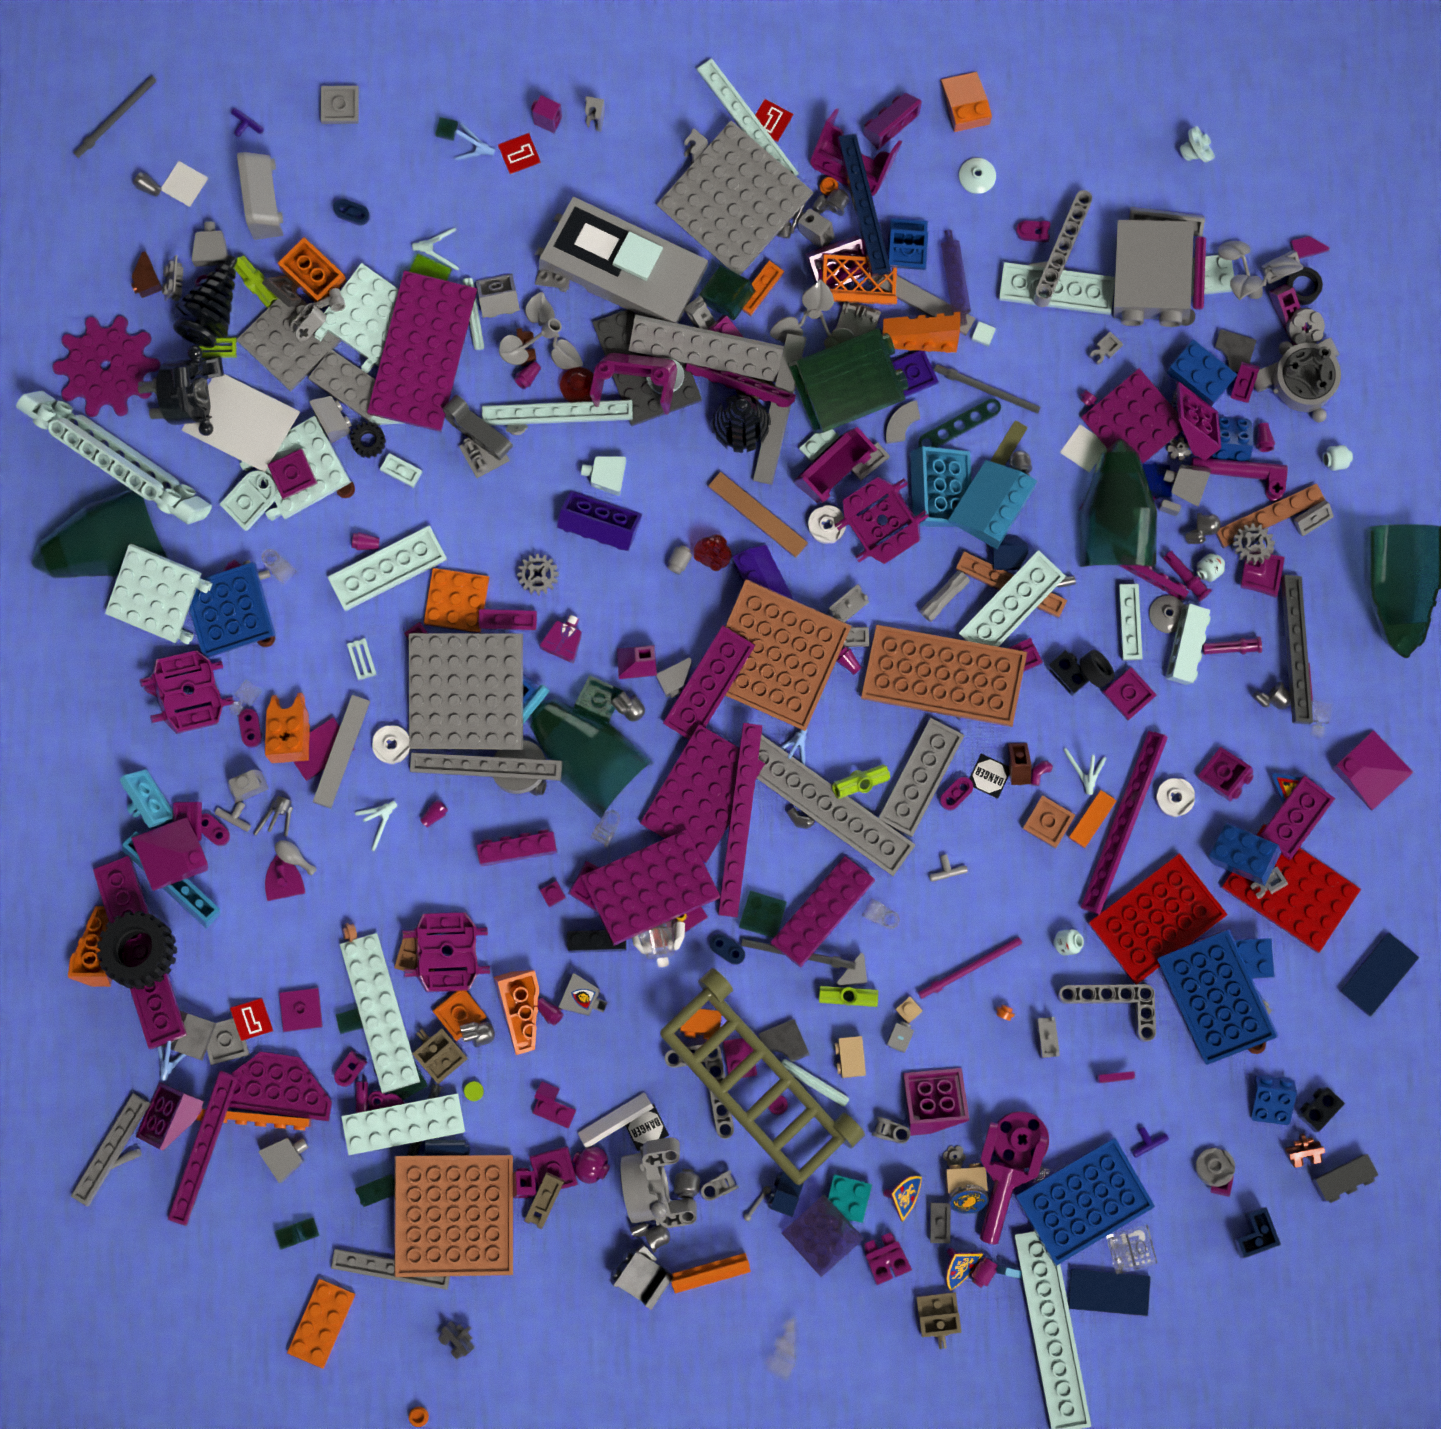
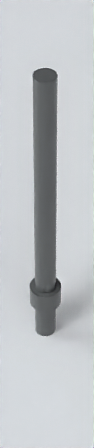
M151 76L90 137L87 136L82 141L83 144L73 154L79 159L88 149L96 145L95 142L157 80Z
M938 364L934 368L935 372L947 376L949 380H957L1034 413H1039L1040 406L957 373L958 371L953 368L948 369Z
M748 939L742 940V946L782 954L771 944ZM813 953L808 959L829 964L834 968L843 967L853 970L856 968V962L843 960L839 956L829 957Z

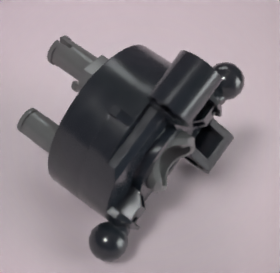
M193 345L188 349L187 353L190 359L164 362L159 369L157 377H154L152 381L138 382V392L140 394L152 392L157 394L159 408H151L149 410L150 419H165L171 425L200 423L198 428L200 434L209 436L212 434L214 427L210 423L212 416H209L211 404L207 379L224 376L222 357H209L201 360L203 355L202 349L199 346Z

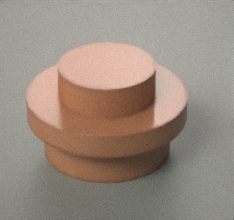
M345 923V928H342L343 937L352 942L353 939H357L355 925Z

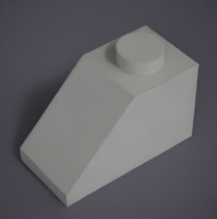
M690 657L657 673L656 679L666 698L669 696L674 698L680 695L681 690L684 689L692 665Z

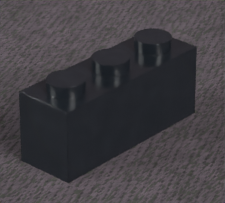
M606 930L567 931L568 953L627 951L626 941L613 945Z

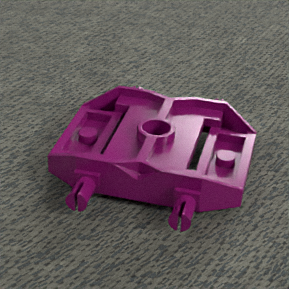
M877 477L843 500L844 517L835 523V527L839 531L846 525H850L865 547L864 551L855 556L856 559L861 557L858 559V562L871 556L886 564L920 541V522L928 518L929 515L924 510L917 516H914L899 493L900 489L908 485L905 482V478L893 484ZM886 494L889 495L887 498H885L884 500H882L881 502H879L878 504H876L860 516H857L859 512H861L862 510H864L865 508H867L868 506H870ZM880 515L887 517L888 522L886 525L878 523ZM905 524H908L907 527H905L904 529H902L901 531H899L898 533H896L880 545H876V543H878L891 533L895 532Z
M197 650L156 659L152 675L148 678L139 679L141 687L154 685L162 712L160 714L150 715L151 723L165 721L176 734L217 725L222 708L234 704L233 697L222 699L215 685L213 670L223 669L222 661L211 663L208 658ZM183 687H192L193 693L186 694L183 691ZM204 703H211V705L195 708L183 712L175 713L174 711Z
M466 912L423 914L414 930H402V939H416L417 967L415 969H404V977H417L425 992L469 991L477 975L490 974V966L477 965L476 936H487L488 928H476ZM465 933V934H450V935H427V934ZM444 946H449L452 949L450 956H445L442 953ZM467 967V970L429 972V969Z

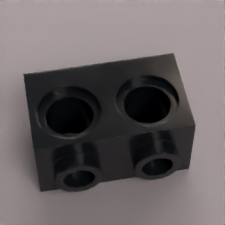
M1065 650L1046 669L1073 696L1089 680L1077 663V658L1071 652L1068 653ZM1060 661H1065V662H1067L1069 668H1068V669H1062V668H1060L1059 662H1060ZM1078 675L1081 678V683H1074L1072 676Z
M1320 1087L1312 1095L1314 1099L1310 1103L1306 1102L1299 1109L1301 1113L1298 1117L1314 1132H1319L1345 1104L1328 1087L1323 1089ZM1324 1096H1328L1331 1100V1104L1328 1107L1322 1102ZM1311 1110H1315L1318 1114V1118L1315 1121L1309 1117Z

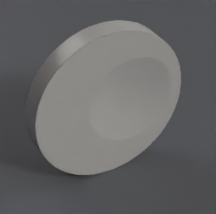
M523 740V750H498L494 757L546 760L542 750L536 744ZM493 777L496 784L502 790L512 794L529 792L542 782V780Z

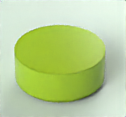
M475 1081L468 1083L464 1088L465 1097L470 1101L480 1100L484 1095L483 1086Z

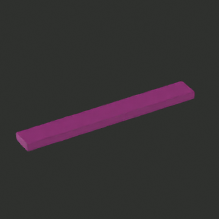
M222 1070L219 1072L167 1220L187 1226L239 1080V1077Z

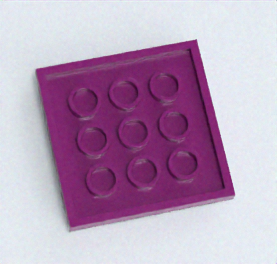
M1140 368L1081 417L1129 475L1183 431L1176 410Z

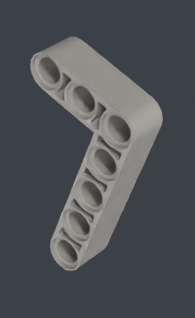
M1066 985L1057 992V998L1063 1004L1135 1003L1136 1037L1141 1042H1148L1156 1036L1155 992L1150 985ZM1066 989L1071 992L1072 997L1070 1000L1063 998V990ZM1084 989L1089 990L1091 993L1089 1000L1082 997ZM1103 989H1107L1110 992V998L1107 1000L1101 996ZM1122 989L1129 991L1130 997L1128 999L1121 997ZM1141 989L1148 990V999H1143L1140 996ZM1143 1008L1148 1009L1150 1012L1148 1019L1141 1016ZM1143 1028L1150 1030L1149 1038L1142 1036L1141 1031Z
M702 1045L691 1046L687 1048L690 1051H696ZM718 1046L716 1048L718 1051L717 1056L714 1058L707 1056L701 1063H705V1067L709 1072L714 1066L720 1068L721 1074L718 1077H714L720 1083L725 1078L721 1050ZM674 1050L666 1053L665 1062L668 1067L679 1068L687 1066L680 1057L677 1064H670L668 1062L669 1055L676 1053ZM710 1091L717 1135L722 1139H728L734 1133L732 1114L729 1111L725 1116L717 1114V1107L723 1104ZM724 1124L729 1125L731 1128V1132L727 1136L720 1133V1127Z

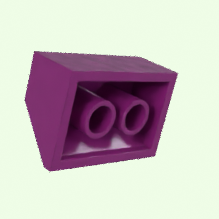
M904 93L902 96L898 95L891 102L892 105L888 108L884 107L878 113V117L874 120L870 119L864 125L863 135L879 150L919 116L922 104L920 99L908 93Z
M858 235L805 254L815 283L819 279L822 280L824 254L866 257L862 238ZM827 259V267L833 272L839 264L834 259ZM848 260L844 264L850 273L858 267L853 260ZM867 261L862 267L868 274H870V269ZM842 268L834 273L840 282L848 276ZM858 269L852 276L857 280L866 275ZM832 276L826 281L829 289L835 288L838 285ZM848 278L843 284L849 283L853 280L851 278Z

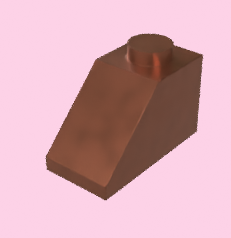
M144 251L132 274L134 283H131L135 294L139 293L141 298L162 290L146 251Z
M1008 743L1011 785L1031 784L1032 765L1028 743Z

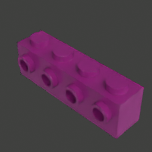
M549 829L540 830L536 835H530V833L519 834V838L511 839V836L501 837L500 841L497 842L484 840L481 841L480 845H477L481 867L557 853L554 832H550Z

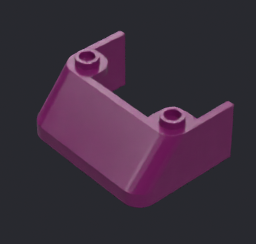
M836 108L826 120L811 157V165L815 170L848 186L837 142L838 136L844 134L840 128L833 125L839 109ZM899 140L890 153L885 151L879 152L874 160L861 154L872 196L878 192L885 180L902 141Z
M609 353L595 367L590 391L592 401L595 407H599L604 380L611 378L614 373L651 377L655 385L663 386L660 403L665 415H669L678 371L676 363L666 358Z
M855 427L842 434L793 482L816 503H823L831 496L829 494L831 489L856 465L860 463L864 465L871 459L870 454L878 449L858 427Z

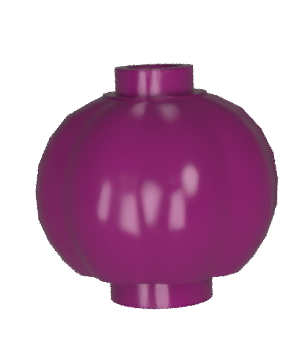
M589 1147L581 1153L577 1152L572 1161L575 1163V1173L578 1179L588 1184L596 1183L599 1179L603 1180L610 1168L607 1164L608 1157L606 1153L598 1147Z

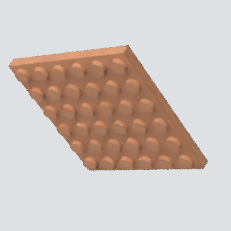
M746 579L726 627L756 646L725 696L806 731L852 625Z
M513 1155L394 1156V1277L513 1275Z

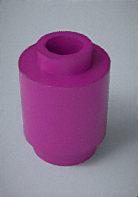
M984 1257L982 1261H979L971 1274L972 1282L980 1288L983 1285L987 1287L997 1272L996 1268L998 1265Z

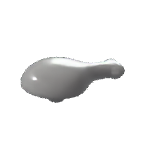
M286 840L276 842L275 852L281 860L288 864L301 866L309 875H313L316 872V867L304 860L299 849L293 843Z

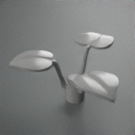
M1229 241L1223 243L1218 248L1219 256L1225 260H1237L1240 257L1243 260L1246 275H1236L1230 280L1231 290L1239 300L1247 295L1251 299L1261 298L1263 286H1266L1267 278L1271 272L1272 275L1281 277L1303 269V266L1292 258L1278 257L1269 262L1270 268L1267 269L1264 279L1261 280L1258 276H1250L1246 257L1244 256L1250 253V247L1242 241Z
M821 279L807 289L802 296V303L807 310L804 311L801 322L798 323L795 317H785L779 320L770 330L771 337L785 343L787 334L803 336L801 326H803L807 316L812 319L820 317L825 332L829 336L824 340V346L832 353H838L852 347L856 343L853 332L847 328H836L832 334L829 332L822 311H827L833 306L834 297L829 287Z
M543 292L533 296L525 307V314L528 320L543 326L542 332L524 345L514 335L505 336L499 345L500 357L505 362L512 365H520L527 361L529 357L528 352L524 348L531 345L541 336L549 339L554 337L552 346L555 349L551 351V358L555 365L566 370L583 366L580 355L570 342L563 339L557 342L558 332L561 330L562 325L559 320L555 319L554 310Z

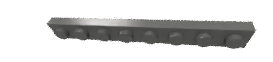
M1283 575L1281 577L1292 723L1310 725L1313 723L1302 576Z

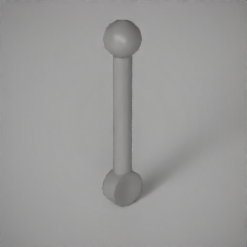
M765 1186L763 1188V1193L761 1194L759 1199L756 1201V1203L751 1208L749 1213L744 1215L745 1221L751 1220V1215L753 1214V1212L756 1210V1208L761 1203L766 1194H769L771 1192V1188L769 1186Z

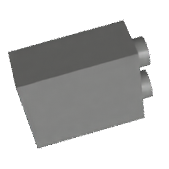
M1118 220L1114 318H1121V324L1140 326L1144 324V319H1159V325L1178 327L1182 325L1183 319L1189 320L1194 221Z

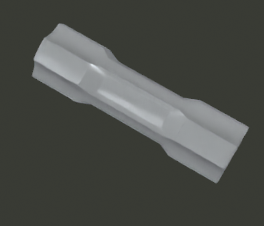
M958 570L945 586L920 609L921 615L929 622H932L957 593L962 591L970 579L962 571Z

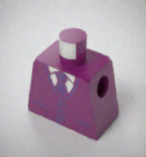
M569 615L565 624L556 621L541 642L540 649L574 664L582 632L575 629L579 619Z

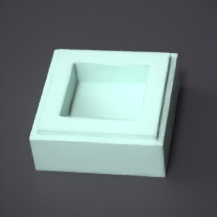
M978 322L972 340L989 347L996 328Z

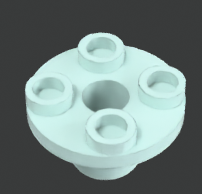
M1198 126L1189 129L1188 142L1180 147L1183 158L1187 161L1200 158L1206 163L1214 159L1215 155L1209 146L1211 144L1209 136L1207 134L1203 135Z

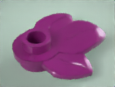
M374 1091L368 1097V1104L370 1106L368 1111L405 1103L394 1093L382 1094V1091ZM374 1099H380L381 1103H375Z

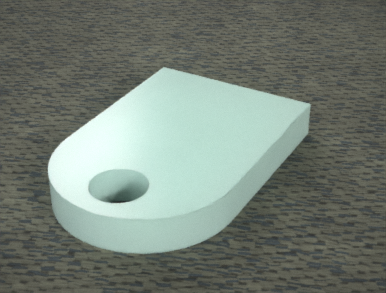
M253 471L248 473L235 486L220 505L245 531H248L273 504L277 497L278 488L270 474L262 471ZM267 478L269 484L266 488L263 489L261 486L262 479Z

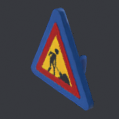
M1278 773L1272 774V779L1282 803L1302 777Z

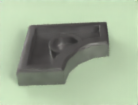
M286 275L265 278L262 284L288 307L299 306L302 300L296 293L298 286Z
M1220 329L1215 349L1222 352L1226 357L1228 367L1238 374L1241 362L1250 364L1256 340Z
M795 1019L759 1033L760 1040L771 1052L783 1053L791 1062L810 1055Z

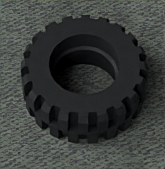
M131 911L125 912L124 917L121 915L115 917V922H109L106 925L108 927L106 932L102 931L100 934L102 941H98L97 948L100 949V952H97V958L101 961L99 965L102 970L106 971L105 974L120 985L130 989L135 987L138 990L144 989V986L150 988L155 986V981L160 983L164 980L163 975L165 973L169 974L172 969L169 967L171 964H175L176 958L173 957V954L177 953V947L174 945L176 939L171 934L170 928L152 914H145L142 911H136L135 914ZM138 934L149 935L152 940V950L147 960L135 967L126 966L122 959V952L127 941Z

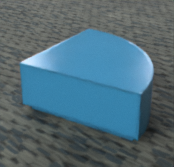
M999 1265L996 1268V1273L1021 1278L1022 1272Z

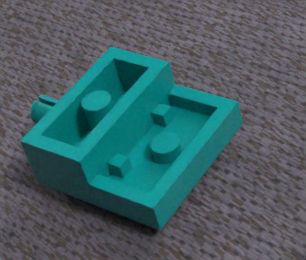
M834 1174L824 1213L839 1219L836 1231H840L841 1228V1232L844 1233L847 1221L863 1223L872 1184Z

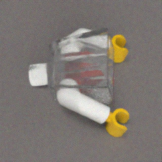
M684 914L682 918L677 917L678 921L676 923L675 920H670L632 937L633 945L642 954H645L647 959H657L658 967L668 966V957L674 956L675 950L680 948L685 937V923L683 921L687 918V914Z

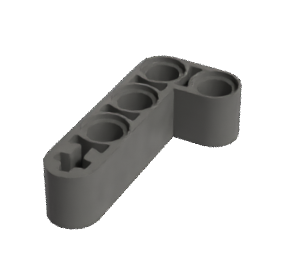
M455 395L443 408L445 418L452 426L497 460H501L513 447L506 437L471 412L467 403L460 396Z

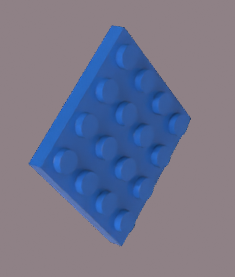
M254 562L203 578V580L213 583L210 591L208 590L207 593L196 588L189 610L202 655L206 658L276 636Z

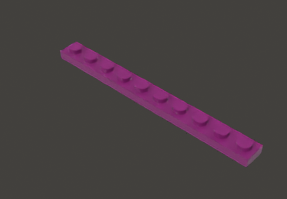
M743 723L718 910V915L738 917L763 725Z
M1148 731L1082 902L1081 909L1099 915L1101 913L1168 739L1165 734Z

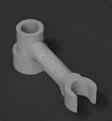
M338 288L331 289L329 297L313 303L319 309L330 305L331 310L335 312L342 311L346 307L344 298L341 296L340 289ZM306 305L298 306L296 308L297 315L303 310V308Z

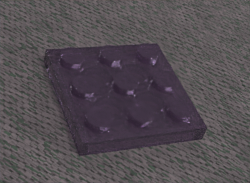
M824 1194L781 1233L820 1277L826 1274L864 1239Z

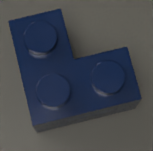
M782 1171L781 1175L777 1174L774 1185L777 1186L775 1193L771 1192L767 1202L770 1205L769 1209L793 1217L804 1182L801 1185H797L784 1171Z
M1261 1207L1245 1213L1244 1215L1251 1233L1233 1239L1240 1258H1246L1281 1245L1267 1207Z

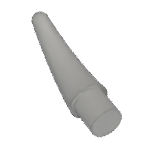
M136 1149L127 1152L116 1160L112 1169L142 1155L141 1150Z

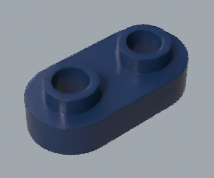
M339 199L333 205L335 215L345 221L361 226L365 225L370 219L369 211L363 205L347 199ZM341 208L347 209L345 212H340ZM363 214L364 217L362 219H358V215Z
M722 934L714 935L711 938L710 948L715 954L732 965H738L744 961L745 951L741 946ZM721 940L723 946L717 947L716 941ZM737 951L739 957L733 958L732 952Z

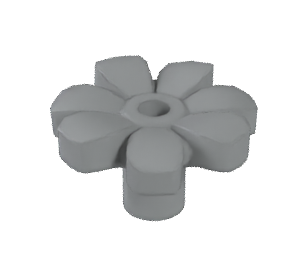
M1179 437L1178 441L1172 439L1170 441L1172 446L1167 447V452H1172L1170 455L1172 460L1178 457L1179 461H1183L1185 456L1189 457L1191 451L1188 450L1190 446L1188 442L1184 443L1185 439L1183 437Z

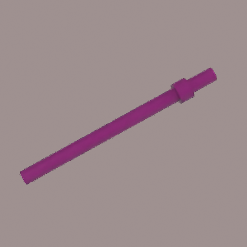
M1018 937L939 981H933L930 983V986L918 992L919 997L923 999L934 992H940L946 985L1023 944L1021 939Z

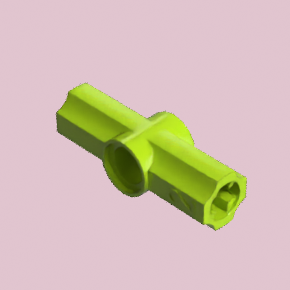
M244 255L238 257L233 269L243 279L247 288L253 294H256L261 302L269 308L279 298L262 284L265 279L263 274L258 269L256 270Z
M884 764L863 772L855 770L849 777L834 782L832 784V791L838 799L859 791L867 793L873 786L888 781L890 779V772Z
M820 986L819 1003L877 1007L878 990ZM846 991L852 992L854 995L853 1001H845L843 994Z

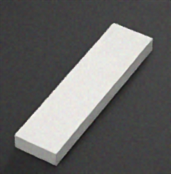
M644 1092L578 1132V1135L587 1149L654 1107Z

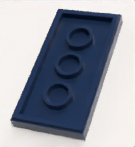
M1388 932L1340 990V993L1371 1017L1419 957Z
M1071 1269L1069 1309L1148 1316L1151 1276Z

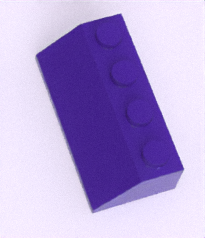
M570 491L561 508L556 528L580 535L583 538L598 541L601 544L616 547L619 550L629 551L642 514Z
M767 545L749 548L732 557V562L743 584L748 579L793 599Z

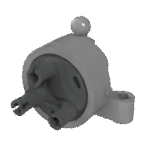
M1332 338L1325 339L1318 344L1301 343L1293 346L1288 341L1280 343L1279 352L1283 355L1281 359L1268 367L1259 369L1254 385L1257 393L1274 385L1275 390H1273V393L1278 394L1280 399L1289 408L1301 412H1312V419L1315 422H1323L1327 414L1321 407L1334 395L1341 381V369L1336 359L1340 354Z

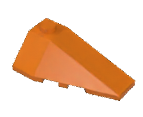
M104 906L95 907L86 925L87 928L82 938L80 937L75 952L72 953L69 962L68 978L91 987H111L112 979L105 974L106 971L102 970L99 965L101 961L97 958V952H100L97 944L98 941H102L100 934L102 931L106 932L108 929L106 925L109 923Z
M535 970L513 971L493 977L515 1054L519 1055L535 1050L537 1005L540 990Z

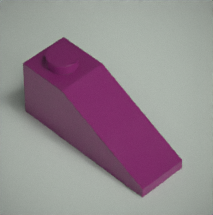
M1285 284L1269 291L1274 309L1287 333L1288 320H1291L1294 315L1293 313L1301 309L1294 287ZM1306 323L1302 327V330H1305V332L1308 331ZM1290 339L1293 346L1298 345Z

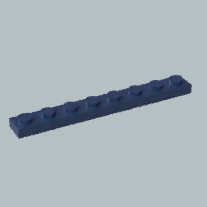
M857 135L838 136L837 142L871 277L890 274L891 269Z

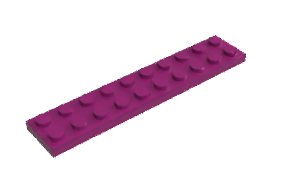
M130 856L93 869L109 922L114 923V918L118 915L124 917L125 912L131 911L135 914L136 911H142L145 914L149 913ZM138 934L127 941L122 952V959L126 966L135 967L147 960L152 950L151 937L147 934ZM167 973L163 975L164 980L160 983L158 981L154 982L155 986L150 988L144 986V989L139 990L135 987L130 989L149 1049L164 1045L167 1041L172 1042L187 1036Z

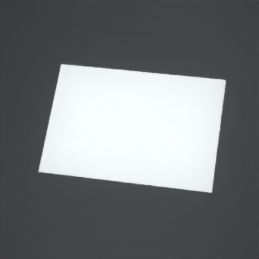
M225 374L224 376L212 378L208 385L211 404L209 416H212L210 423L214 427L212 434L209 436L200 434L198 430L200 423L185 424L182 431L265 472L268 467L267 464H270L300 411Z

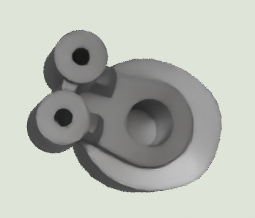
M835 189L829 194L827 199H825L824 195L818 196L812 209L818 214L828 209L839 216H843L845 213L844 208L849 203V196L844 190Z
M1025 451L1012 453L1009 458L1010 468L1030 476L1032 463L1029 454Z
M1197 513V529L1186 533L1188 544H1203L1206 541L1204 536L1218 533L1220 530L1218 516L1215 514L1202 515V513Z
M1281 681L1268 694L1255 691L1252 695L1264 708H1269L1271 703L1277 709L1283 710L1291 704L1290 692L1283 687L1284 684Z
M623 691L618 695V698L616 697L611 701L616 710L631 722L640 720L645 714V707L636 695L629 698Z
M471 1022L460 1025L463 1041H472L474 1047L489 1044L495 1038L494 1028L488 1022Z
M640 1223L631 1228L630 1231L633 1237H646L653 1253L657 1252V1248L665 1244L667 1245L670 1241L669 1230L661 1224L648 1229L649 1223Z

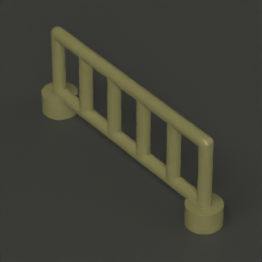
M711 968L698 980L703 990L661 1029L660 1036L795 1184L801 1185L842 1144L852 1149L865 1136V1133L846 1113H842L834 1121L725 1002L724 999L733 991V988L721 973ZM709 1001L727 1022L692 1054L674 1033ZM736 1030L753 1051L719 1083L701 1062ZM762 1059L779 1077V1080L745 1112L728 1091ZM789 1088L806 1109L772 1141L754 1120ZM815 1117L830 1133L832 1138L798 1170L781 1149Z

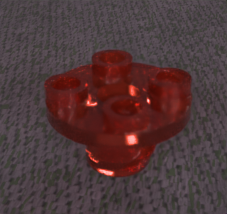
M583 367L568 370L562 376L560 382V389L564 399L568 402H591L590 391L594 374Z
M718 534L700 539L694 547V559L710 567L713 571H719L721 568L726 567L731 560L732 554L730 548L726 545L727 540Z

